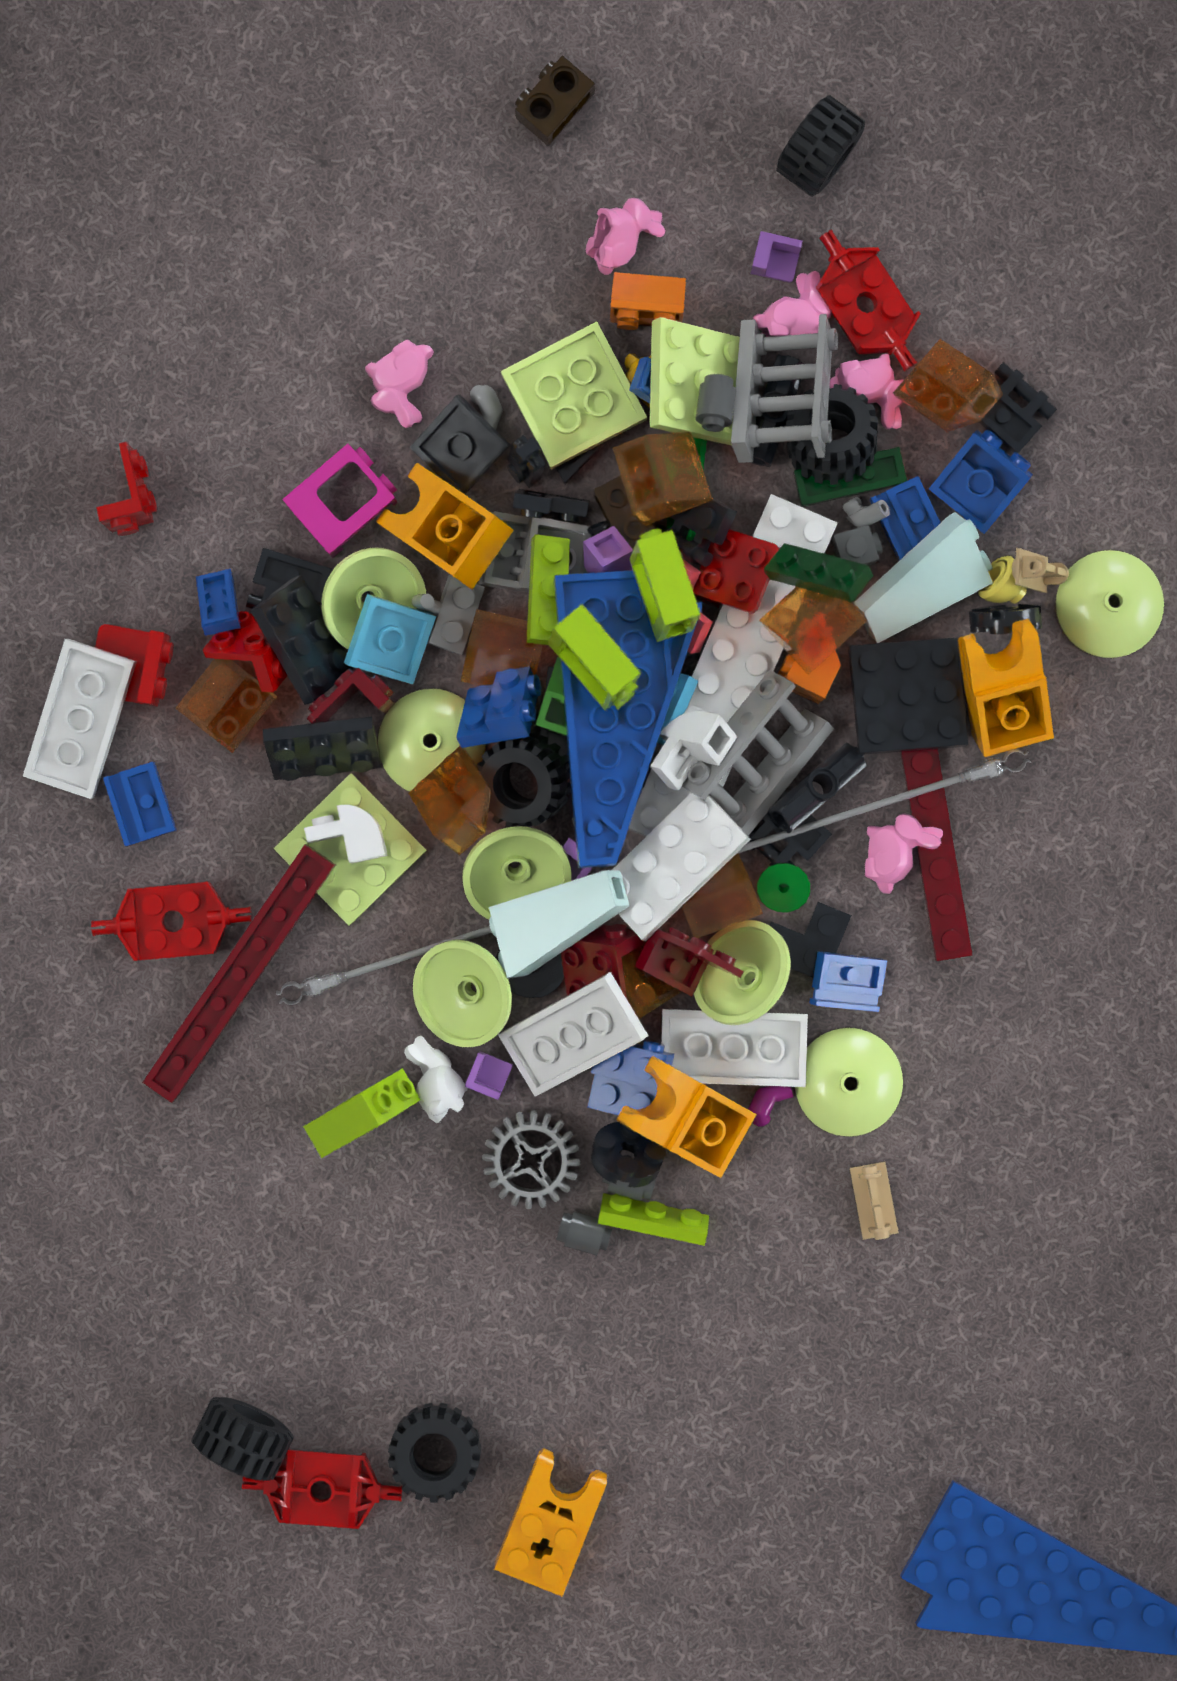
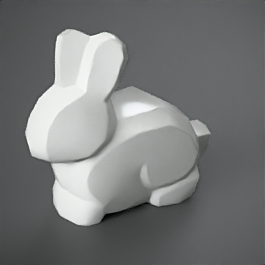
M416 1037L414 1043L405 1048V1055L407 1059L420 1066L423 1073L416 1089L420 1098L418 1102L429 1118L439 1123L447 1114L449 1108L456 1112L461 1111L464 1106L462 1097L468 1088L465 1087V1083L457 1072L451 1068V1061L446 1054L432 1048L424 1037Z

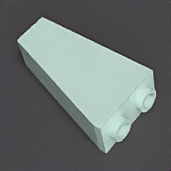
M956 512L950 514L854 602L867 633L877 643L993 584L988 572L992 570L991 562L986 553L978 549L975 540L979 539V534L970 519L965 520Z
M617 870L601 871L489 907L491 914L489 918L490 929L493 935L497 937L500 949L498 960L506 972L507 978L524 977L531 974L629 907L621 872Z

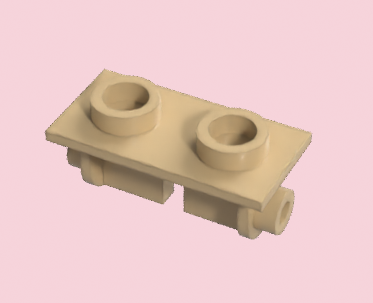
M1016 548V558L1012 563L1015 585L1047 593V585H1059L1067 580L1069 571L1066 565L1062 563H1048V557Z
M879 1162L850 1168L863 1240L875 1238V1240L889 1238L891 1234L899 1233L886 1163Z

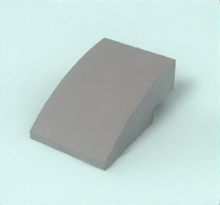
M496 511L492 512L514 531L479 579L478 585L529 593L531 539L535 534L570 539L569 574L588 573L584 567L583 541L591 538L587 531V528L590 526L547 518H531Z

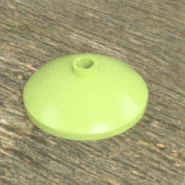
M385 548L362 549L344 558L329 575L322 594V615L330 634L346 649H349L363 608L362 595L365 592L370 591L372 596L411 608H415L412 605V598L415 595L426 594L425 584L420 572L403 555Z
M1105 550L1081 558L1068 569L1069 575L1067 580L1059 584L1057 590L1056 614L1064 634L1076 647L1093 656L1116 658L1139 650L1151 640L1162 620L1164 598L1157 577L1143 561L1125 552ZM1110 595H1115L1119 598L1120 605L1118 608H1113L1109 605L1108 599Z
M423 689L405 695L388 710L379 729L378 746L384 769L399 786L409 792L422 796H441L460 789L477 773L475 768L477 763L483 761L481 756L485 753L486 744L461 748L456 739L465 704L463 698L441 689ZM429 734L437 737V744L432 748L424 745V738Z
M508 827L485 836L472 848L463 867V887L471 906L480 915L489 920L491 917L489 907L570 882L571 866L563 847L549 834L530 827ZM512 862L521 863L517 868L509 866Z
M755 920L732 923L718 931L707 943L712 946L711 949L714 950L713 955L718 950L735 958L734 966L744 971L742 977H736L711 965H707L694 992V997L700 1009L713 1020L726 1025H741L758 1019L768 1012L779 1000L790 974V953L783 937L771 926Z
M450 940L431 948L417 965L413 979L414 1001L423 1022L437 1037L455 1046L475 1047L492 1040L503 1030L511 1012V988L504 969L490 952L469 941ZM471 983L475 985L477 992L471 989Z
M856 1028L835 1029L824 1033L808 1045L806 1087H795L796 1097L805 1115L819 1128L840 1136L863 1135L883 1125L896 1110L903 1089L902 1070L893 1050L878 1036ZM848 1077H855L857 1080V1087L853 1090H847L844 1086V1082Z

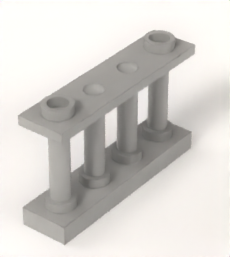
M827 314L819 315L818 333L766 337L764 333L760 334L755 319L741 320L731 444L738 463L753 462L754 447H759L760 443L812 440L817 458L825 457L826 443L832 440L831 422L827 420L832 350H837L838 348L837 330L830 327ZM817 348L816 363L772 367H763V364H761V356L766 355L768 351ZM815 378L814 394L763 398L758 394L759 386H763L764 382ZM813 409L812 425L759 428L756 425V416H761L762 412Z
M771 670L767 672L727 722L738 737L720 765L717 766L698 761L691 766L688 771V777L682 785L683 788L702 800H705L710 795L747 836H749L834 730L828 721L804 708L800 713L787 699L796 687L795 684ZM777 710L791 724L779 741L764 727ZM754 738L769 752L756 769L741 755ZM731 767L746 780L734 797L719 784V781Z

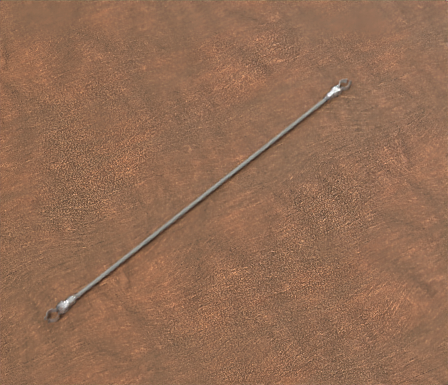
M1012 749L1004 754L1003 759H1000L998 756L983 759L980 764L967 767L963 772L958 773L957 776L798 826L789 834L783 831L748 842L736 854L959 782L973 783L982 779L992 780L1003 775L1006 769L1011 772H1019L1025 768L1027 762L1031 763L1029 759H1024L1022 765L1015 769L1009 768L1006 765L1002 767L1001 762H1006L1007 757L1014 752H1019L1023 755H1027L1029 752L1027 749L1024 752L1019 749ZM490 926L351 971H333L324 975L314 974L306 977L302 984L289 981L282 986L281 991H276V995H281L283 989L287 986H296L299 989L304 987L305 991H302L298 1000L288 1001L282 998L279 1004L284 1002L288 1005H295L300 1002L302 995L312 998L320 996L326 990L338 987L343 982L348 981L349 978L424 955L431 948L450 940L467 941L492 933Z

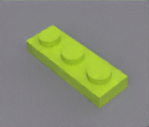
M535 534L531 539L527 643L548 645L553 627L558 624L554 577L555 575L569 574L570 539Z
M603 1193L598 1224L705 1246L709 1215L702 1214L695 1209L688 1208L682 1210L668 1207L657 1201L644 1202L618 1194L610 1195Z

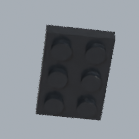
M301 575L290 579L250 610L304 705L313 703L335 685L336 680L345 671L354 669V667L344 663L347 654L341 644L328 631L322 611Z
M372 716L263 729V743L274 780L292 781L300 777L317 775L326 777L335 773L367 772L371 769L382 768Z

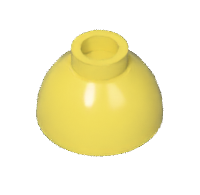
M1012 556L1000 557L991 563L992 570L988 572L993 584L978 591L981 598L992 603L1010 601L1015 604L1024 597L1027 588L1015 585V579L1012 574V563L1014 560Z

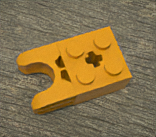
M416 463L408 474V477L417 484L420 491L416 507L406 514H395L388 509H384L376 522L467 587L473 589L514 530L493 513L419 463Z
M1027 618L1012 624L1011 640L1008 646L998 653H984L983 648L976 642L974 634L958 638L971 734L983 756L988 757L1053 739L1047 679L1043 671L1038 633L1030 620Z
M651 1056L645 1071L656 1081L657 1094L655 1099L649 1106L643 1109H633L624 1106L616 1120L721 1178L757 1114L660 1059Z
M542 1448L534 1462L497 1555L494 1570L563 1597L607 1484V1473L600 1470L592 1471L585 1485L580 1490L570 1494L562 1493L553 1486L550 1478L554 1466V1454L552 1451ZM542 1538L548 1540V1547L550 1548H545L541 1551L536 1549V1545L532 1543H540Z

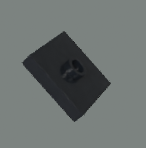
M459 394L451 400L410 448L442 480L463 494H466L511 444Z

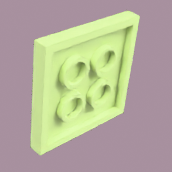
M662 317L652 320L650 428L732 446V424L720 432L707 431L696 421L699 388L704 382L705 376L709 374L729 376L733 379V386L736 388L740 337Z
M598 322L501 371V375L536 442L541 447V451L550 469L647 420V415L637 396L629 391L631 385Z
M352 773L274 847L275 851L289 865L292 864L304 844H308L336 864L317 894L348 926L363 914L427 851ZM337 805L356 806L367 811L379 823L388 856L352 864L348 860L343 836L309 843L307 842L304 828L313 826L312 819L333 815L334 821L340 820Z

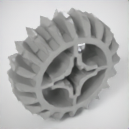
M536 1110L531 1111L530 1121L526 1122L521 1111L517 1112L516 1119L518 1124L513 1125L508 1117L504 1118L503 1123L508 1130L503 1132L499 1127L495 1126L492 1132L499 1138V1141L487 1139L485 1142L488 1148L494 1149V1153H484L482 1155V1160L493 1161L494 1164L484 1168V1174L491 1175L496 1173L497 1175L489 1183V1186L491 1188H495L499 1184L504 1186L499 1193V1198L504 1199L509 1191L512 1192L514 1196L511 1205L517 1206L520 1197H525L526 1209L532 1208V1198H538L541 1208L546 1207L545 1195L547 1194L550 1195L554 1202L559 1201L560 1197L555 1189L559 1187L562 1191L568 1193L570 1186L563 1181L564 1178L577 1179V1173L568 1170V1167L580 1165V1159L569 1158L570 1153H575L579 1150L578 1144L567 1146L565 1143L573 1137L572 1131H567L561 1136L558 1132L562 1129L564 1122L559 1120L552 1128L548 1125L551 1120V1114L549 1113L545 1114L543 1123L537 1122L538 1114ZM521 1131H540L550 1136L552 1140L540 1146H533L523 1137ZM511 1138L518 1151L519 1158L509 1168L503 1170L501 1153L505 1143ZM521 1144L532 1155L537 1152L539 1154L547 1149V1151L541 1154V1159L537 1161L540 1164L538 1170L542 1175L532 1165L522 1166L516 1170V1168L521 1166V1160H525V1156L522 1155L524 1149ZM560 1149L562 1165L558 1175L551 1181L545 1170L544 1161L552 1152ZM523 1173L533 1175L542 1187L536 1189L523 1188L514 1184L511 1179Z

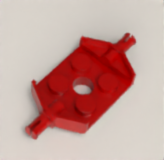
M833 230L824 233L819 239L831 256L828 259L830 263L819 280L816 289L858 354L888 353L889 356L894 354L904 371L912 368L917 364V361H915L906 347L907 343L905 340L908 338L921 313L920 311L915 314L913 313L877 257L880 251L879 247L846 249L842 247ZM861 296L870 298L874 304L873 311L869 313L861 311L856 303L857 298Z
M210 882L127 889L116 917H113L111 920L91 921V927L106 926L104 929H93L92 935H117L134 961L216 954L227 926L231 925V923L252 922V915L238 916V914L252 913L251 906L233 909L226 907ZM170 911L179 912L184 920L182 928L176 932L167 930L164 925V917Z
M290 1447L273 1480L263 1481L243 1477L242 1480L243 1490H263V1494H267L279 1523L359 1529L374 1504L379 1503L380 1500L401 1502L403 1491L401 1489L402 1486L381 1485V1483H378L366 1453L353 1455L290 1450ZM317 1481L328 1483L332 1491L331 1496L324 1500L314 1497L311 1491L313 1483Z

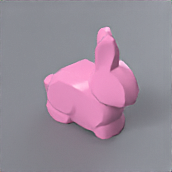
M629 198L622 209H598L597 215L599 217L594 236L590 237L587 242L586 253L596 260L599 271L602 274L609 275L614 268L627 264L635 255L639 233L642 230L656 237H663L665 229L661 225L662 213L650 211L647 205L637 198Z
M818 272L801 273L797 276L796 285L800 294L799 299L784 296L772 303L763 314L758 313L753 316V320H756L757 327L762 331V334L764 333L766 337L818 333L819 315L827 314L828 319L832 316V312L816 289L820 280Z
M408 339L395 346L391 353L384 356L378 362H371L365 367V371L372 378L373 386L378 391L371 398L372 405L381 412L395 414L399 423L404 428L412 427L414 423H420L422 420L421 412L408 401L407 394L422 385L427 374L428 359L434 353L429 345L416 346Z
M882 354L876 359L853 360L841 363L840 368L836 369L835 376L830 379V388H833L834 384L842 385L843 390H847L849 387L856 389V395L864 394L868 398V404L877 402L880 405L881 423L884 428L889 430L891 428H900L902 416L899 407L906 400L909 385L903 379L895 380L894 371L890 366L889 354Z
M906 813L899 814L896 817L895 825L883 827L868 826L867 835L870 838L868 858L865 861V876L876 881L882 893L890 894L894 884L903 880L913 867L912 849L916 846L928 849L938 848L941 844L940 839L943 836L942 829L922 827L916 818Z

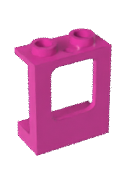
M349 443L282 499L332 558L343 550L342 545L390 504L394 506L398 503L393 495L397 489L384 474L378 478L369 468L374 464L370 457L361 447L354 450ZM353 462L359 466L376 486L377 494L349 519L339 521L317 496V491L345 465Z

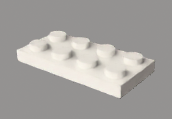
M71 639L64 640L23 777L89 799L95 797L137 661Z
M690 793L612 869L621 872L629 902V907L621 911L619 915L641 940L646 941L751 839L710 795L705 800H702L693 793Z
M610 972L507 1028L498 1036L536 1097L639 1043L648 1034Z
M662 1010L661 1044L665 1045L664 1051L674 1053L672 1067L704 1084L806 1087L808 1014L765 1013L758 1019L746 1024L726 1025L713 1020L702 1010Z

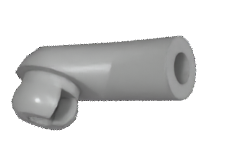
M476 385L470 391V399L479 406L483 414L482 417L496 430L503 413L501 403L493 388L488 385Z
M854 497L843 504V509L848 515L846 516L847 520L856 527L870 526L890 515V509L884 500H879L863 507L861 499Z

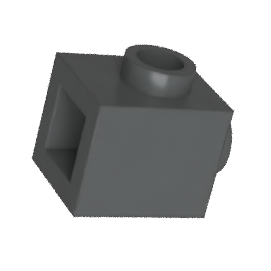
M869 525L836 534L830 540L835 557L868 566L875 565L879 560L878 554L882 553L877 532L871 533Z

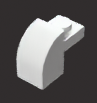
M706 711L684 713L668 723L660 732V736L666 743L650 767L668 788L679 790L688 777V771L691 766L698 761L719 766L738 736L719 714Z
M337 805L340 820L334 821L333 815L312 819L313 826L304 828L306 839L309 843L343 836L349 863L353 864L388 856L379 823L367 811L356 806Z

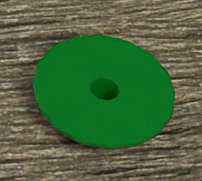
M777 863L769 866L761 873L757 881V893L761 902L767 908L776 912H791L799 909L806 903L810 895V881L807 874L800 867L790 863Z

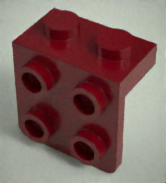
M359 667L354 672L348 669L334 683L338 688L328 697L323 694L310 705L308 710L311 714L307 717V720L311 724L326 722L359 689L380 711L386 714L395 704L389 698L394 692L376 674L370 678Z
M601 925L561 952L567 996L611 972L627 999L621 957L644 944L643 940L632 929L626 928V925Z
M670 927L668 933L658 929L647 940L634 966L691 997L707 965H711L739 978L744 973V971L734 966L735 958L718 950L713 955L714 950L711 949L712 946L693 936L690 942H688L690 936Z

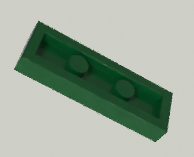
M900 447L876 452L871 466H866V472L861 476L853 474V480L849 482L840 479L838 484L830 485V480H824L820 484L815 482V477L813 476L808 479L802 476L801 469L794 470L793 472L801 507L895 487L907 481Z
M786 543L780 547L763 569L770 580L852 603L873 577L868 565Z

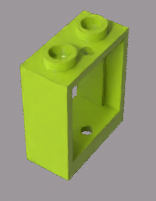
M661 529L648 531L640 536L641 540L636 542L629 560L656 641L659 642L692 632L701 614L673 530L662 533Z
M583 604L553 627L548 645L605 711L613 705L619 709L635 695L633 692L638 688L636 682L641 672Z
M402 1068L303 1127L320 1157L323 1158L387 1122L420 1101V1098L414 1089V1085Z

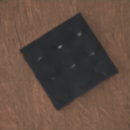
M958 638L849 646L848 653L858 755L957 748L968 745Z

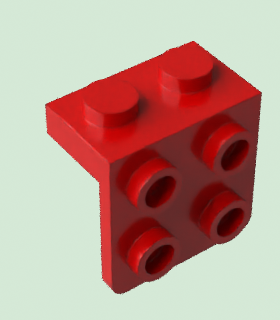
M127 442L119 443V448L132 499L96 507L99 521L112 533L117 532L118 536L137 533L139 531L138 526L153 523L152 512L157 511L152 490L148 491L143 478L149 477L144 456H140L138 450L133 449Z
M729 529L722 545L711 542L708 552L713 555V561L707 567L701 565L699 570L701 572L693 589L694 595L704 603L716 608L723 604L747 613H755L759 609L770 581L763 569L780 548L774 543Z
M240 611L239 620L241 628L216 633L203 648L204 656L211 659L252 661L261 692L274 693L288 675L252 613Z
M108 624L101 625L98 629L95 648L137 661L125 701L158 707L159 699L163 700L166 693L167 678H164L166 664H170L173 656L174 643L170 642L171 636L154 630L146 632Z

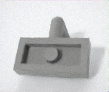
M448 575L440 602L434 600L430 594L415 595L412 598V605L419 610L436 616L427 644L462 655L485 587L476 584L473 589H470L452 575Z

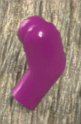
M765 1086L759 1088L748 1107V1110L757 1114L752 1123L758 1127L766 1126L771 1120L769 1115L775 1102L793 1098L791 1087Z

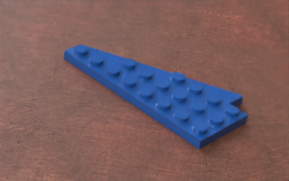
M633 570L555 575L554 587L557 622L560 623L583 604L641 672L636 682L638 688L633 692L635 695L619 709L613 705L605 711L561 660L578 868L615 866L696 624L692 632L657 642ZM697 602L699 611L701 612L702 602Z
M954 1480L949 1485L900 1574L902 1579L931 1594L915 1622L916 1626L922 1629L1177 1655V1605Z

